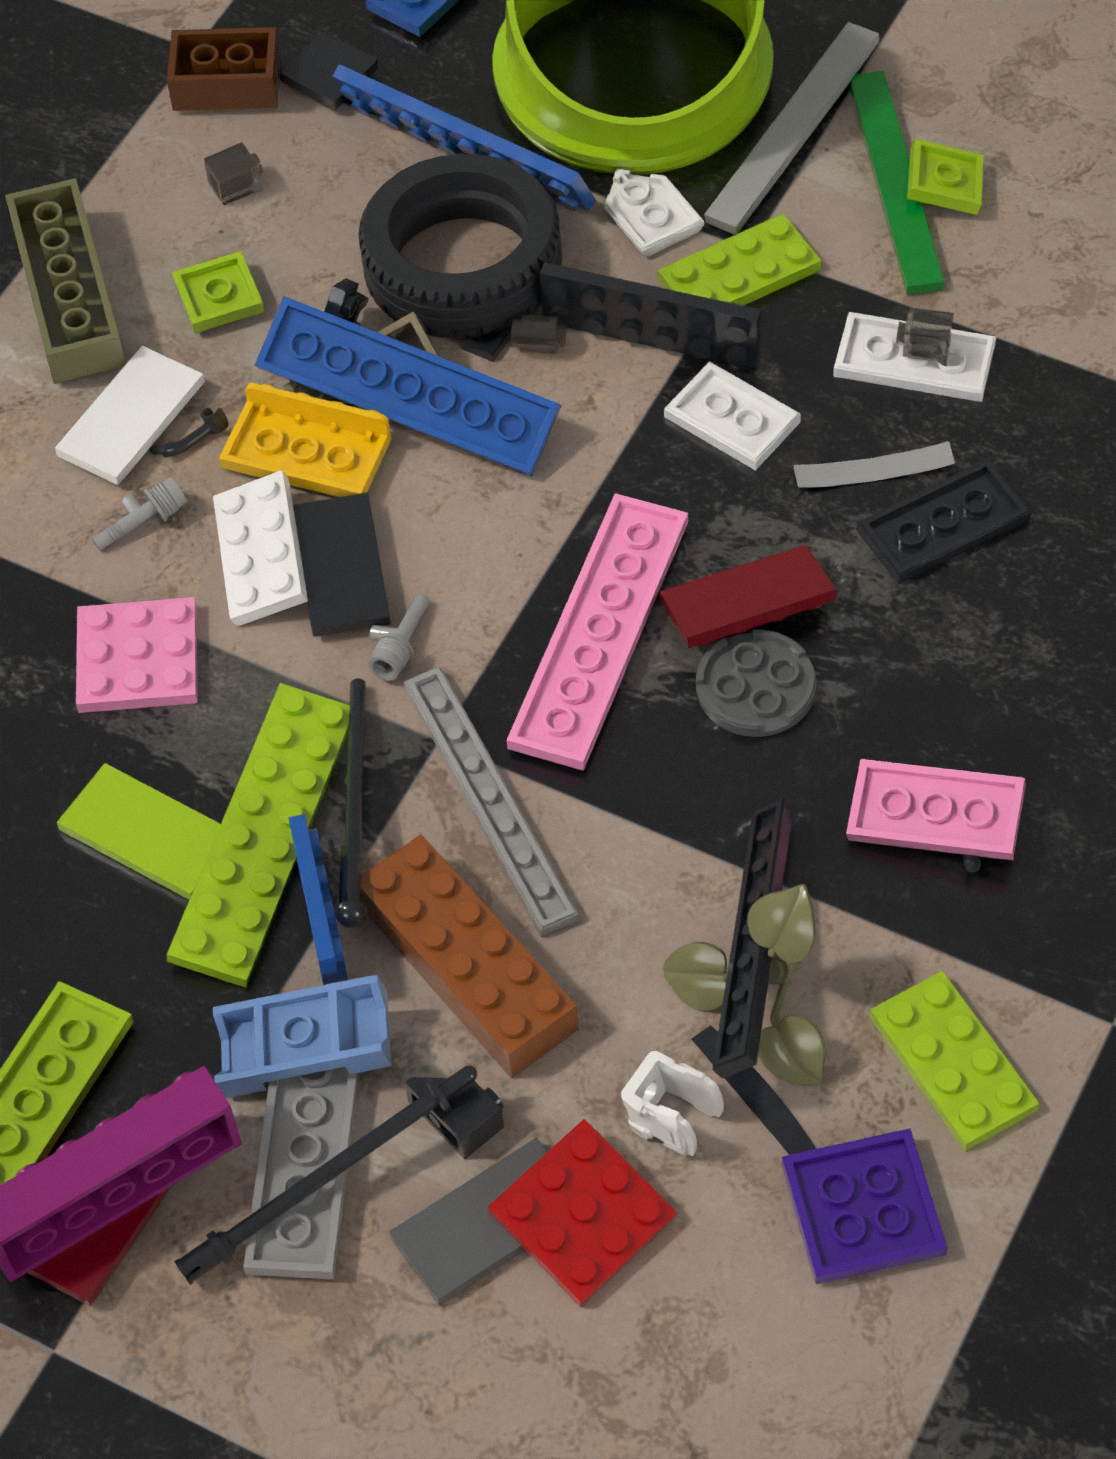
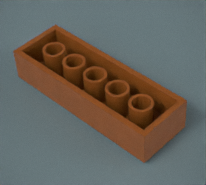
M422 834L361 875L360 902L367 907L369 918L511 1078L579 1030L577 1005Z

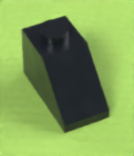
M411 1077L405 1082L407 1098L410 1104L428 1092L425 1080L428 1079L427 1077ZM447 1078L431 1079L435 1082L436 1085H438ZM475 1081L447 1100L452 1109L450 1112L446 1113L438 1106L423 1116L464 1160L504 1128L502 1115L504 1106L502 1101L492 1089L487 1087L483 1090Z

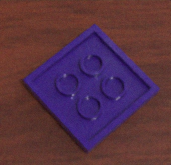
M910 1128L782 1156V1168L816 1284L947 1255L948 1247Z

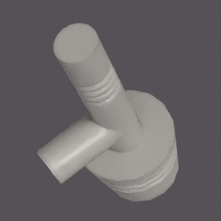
M172 477L162 483L159 482L158 485L151 487V489L143 490L148 499L143 505L134 494L126 495L122 503L129 514L92 538L100 551L116 541L117 538L119 539L120 536L127 534L155 514H158L162 521L166 522L172 513L174 514L179 510L178 508L188 503L185 495Z
M416 595L398 628L373 625L371 627L370 639L376 641V647L372 652L369 668L380 679L387 681L396 679L399 672L403 671L406 664L414 656V650L408 640L430 603L426 595Z

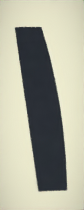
M710 1025L691 1039L713 1064L718 1031ZM753 1066L724 1077L789 1155L816 1149L786 1105Z

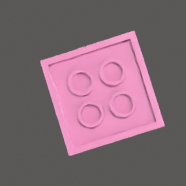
M195 597L77 607L76 706L78 713L198 703L197 605Z

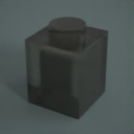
M242 142L204 158L208 183L223 206L262 190L260 174L263 173V167L256 153L250 154Z

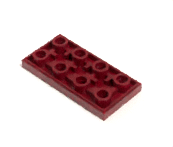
M806 544L660 591L661 603L688 648L704 646L713 640L731 634L744 633L750 628L768 622H777L787 616L805 610L817 609L823 604L837 600L835 587Z
M170 1188L27 1273L91 1307Z

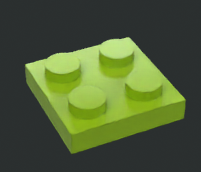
M914 138L910 148L907 199L977 215L982 205L984 155Z
M241 251L172 272L174 284L194 333L265 312L263 301Z

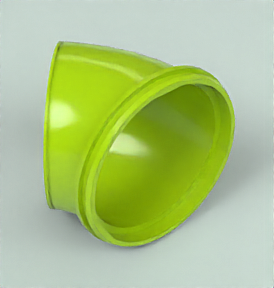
M506 0V19L499 29L493 50V77L500 101L512 122L534 145L547 154L573 166L607 174H615L616 168L631 170L633 175L665 172L696 163L724 148L748 126L759 111L769 89L774 56L770 32L763 18L765 0H702L723 12L741 29L746 43L739 58L721 82L697 101L663 115L639 118L612 116L577 103L558 90L543 75L530 56L523 41V37L528 30L544 16L574 0Z

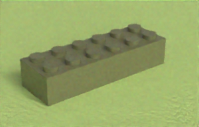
M76 178L5 195L54 384L124 367L126 362Z

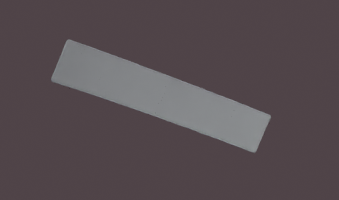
M947 441L921 449L875 458L825 464L794 465L793 467L798 487L807 488L879 481L955 464L950 442Z

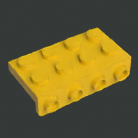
M248 383L245 389L247 402L219 456L220 468L260 478L283 470L289 478L290 485L336 497L368 492L392 440L387 416L375 410H364L347 406L338 401L322 400L310 397L305 393L289 392L274 388L268 384Z

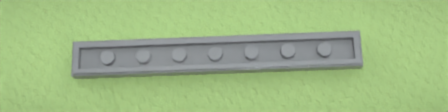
M850 22L846 24L704 214L705 223L732 234H738L879 43V33Z
M439 666L405 680L404 686L407 694L540 937L542 938L578 922L579 918L575 907L441 667Z

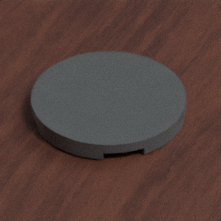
M752 629V633L739 634L727 639L722 637L706 650L697 667L696 693L705 714L721 728L743 736H770L790 729L805 717L815 698L816 675L813 665L806 655V651L796 641L774 631Z

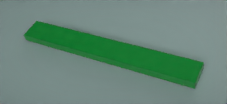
M884 71L855 74L849 82V88L906 294L912 295L943 290L944 280L922 203L907 199L910 161Z

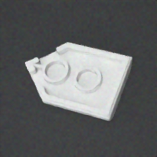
M616 168L611 191L607 196L604 208L642 255L648 257L697 234L704 226L703 219L666 176L651 174L650 177L633 175L631 170Z

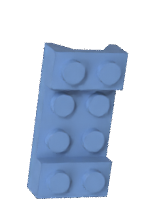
M378 975L213 1007V1017L221 1039L222 1071L214 1077L215 1083L225 1098L267 1091V1082L330 1069L345 1067L350 1074L392 1066L387 989Z

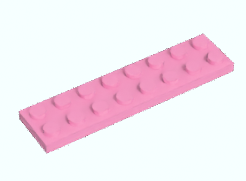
M614 494L509 733L507 749L584 771L688 524L687 512Z

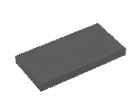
M537 1137L389 1231L390 1238L439 1306L525 1250L487 1210L488 1206L547 1153Z

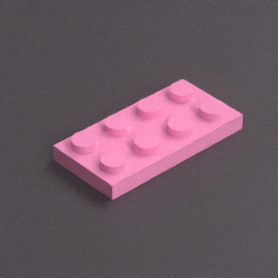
M861 759L846 832L847 839L849 841L1013 860L1026 787L1025 778Z

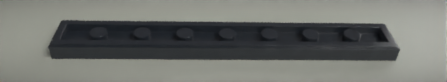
M786 798L758 809L752 814L712 1068L721 1078L757 1065L772 957L768 956L769 948L762 947L753 940L749 932L747 920L750 908L759 898L769 893L782 891L794 806Z

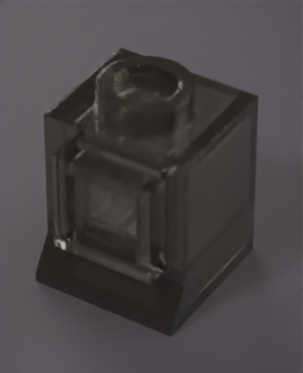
M909 307L906 323L899 322L896 344L903 345L902 356L930 361L936 360L942 365L947 366L954 313Z

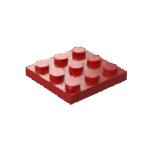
M585 1119L577 1124L488 1206L487 1210L580 1307L674 1220L677 1212Z

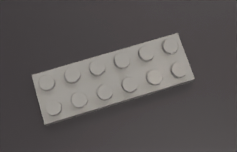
M345 1067L269 1081L251 1214L351 1145L359 1073L350 1074ZM347 1170L247 1239L243 1266L245 1275L334 1279Z

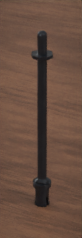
M467 1065L438 1085L429 1077L425 1080L428 1092L228 1231L215 1233L212 1230L206 1234L208 1238L206 1241L174 1261L187 1282L192 1285L195 1280L224 1261L225 1264L233 1260L231 1255L235 1253L236 1246L439 1106L446 1113L450 1112L452 1109L447 1100L475 1081L477 1078L476 1068Z

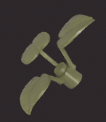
M800 884L786 890L769 893L759 898L752 905L748 913L747 922L751 937L758 945L769 948L768 956L772 957L769 983L779 985L770 1015L772 1026L766 1027L761 1031L758 1056L772 1074L786 1082L797 1085H818L824 1080L823 1068L826 1055L825 1043L821 1032L811 1020L800 1015H788L781 1021L779 1019L787 988L791 986V981L788 977L799 968L801 960L810 953L815 940V917L812 902L806 885ZM694 942L678 948L668 956L663 965L664 977L683 1002L692 1008L702 1011L717 1009L723 1004L728 971H726L727 957L721 948L707 942Z

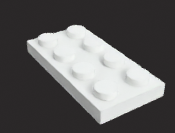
M278 471L214 495L213 501L229 616L234 625L238 627L307 602L290 483L284 471Z

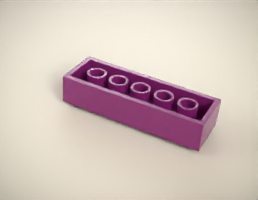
M205 1066L194 1072L189 1071L181 1074L169 1087L157 1094H149L142 1097L135 1103L133 1108L117 1117H109L103 1120L92 1132L78 1140L65 1142L53 1155L39 1163H31L24 1166L17 1172L15 1177L0 1185V1267L10 1283L242 1145L231 1105Z

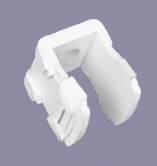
M652 1051L646 1056L621 1092L623 1104L627 1108L629 1115L628 1123L630 1129L645 1140L656 1137L664 1142V1147L685 1157L687 1155L693 1156L697 1150V1139L689 1121L684 1119L678 1111L663 1105H656L664 1093L668 1092L691 1103L694 1108L709 1117H720L724 1110L722 1094L716 1082L707 1077L705 1073L695 1070L684 1063L676 1064L670 1057L658 1051Z

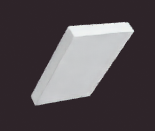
M711 362L664 408L665 418L755 471L801 422L800 413Z

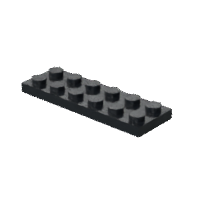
M544 262L540 271L543 322L553 324L557 327L581 330L593 335L621 339L629 343L657 347L665 351L693 355L700 359L724 362L736 367L757 369L760 360L761 343L760 309Z

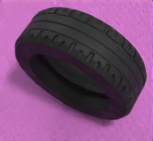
M452 154L430 158L411 165L395 174L377 190L369 200L360 220L359 244L364 277L370 295L374 298L375 303L380 306V309L395 321L414 312L430 336L443 338L479 337L501 331L520 322L542 304L540 271L544 262L560 266L562 262L559 215L551 194L548 193V190L538 179L524 169L508 161L491 156ZM474 218L496 222L509 228L522 239L517 248L501 261L489 267L466 273H440L426 270L409 262L400 254L407 242L419 232L432 225L454 219Z

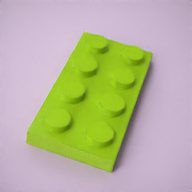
M783 213L658 269L657 277L665 289L744 306L821 271V259Z
M943 971L870 1009V1019L964 1151L971 1149L1038 1111L1039 1102Z

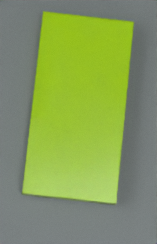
M104 763L57 821L60 831L190 900L221 825Z

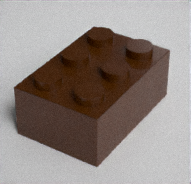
M276 27L172 30L167 84L173 111L277 108L281 55Z

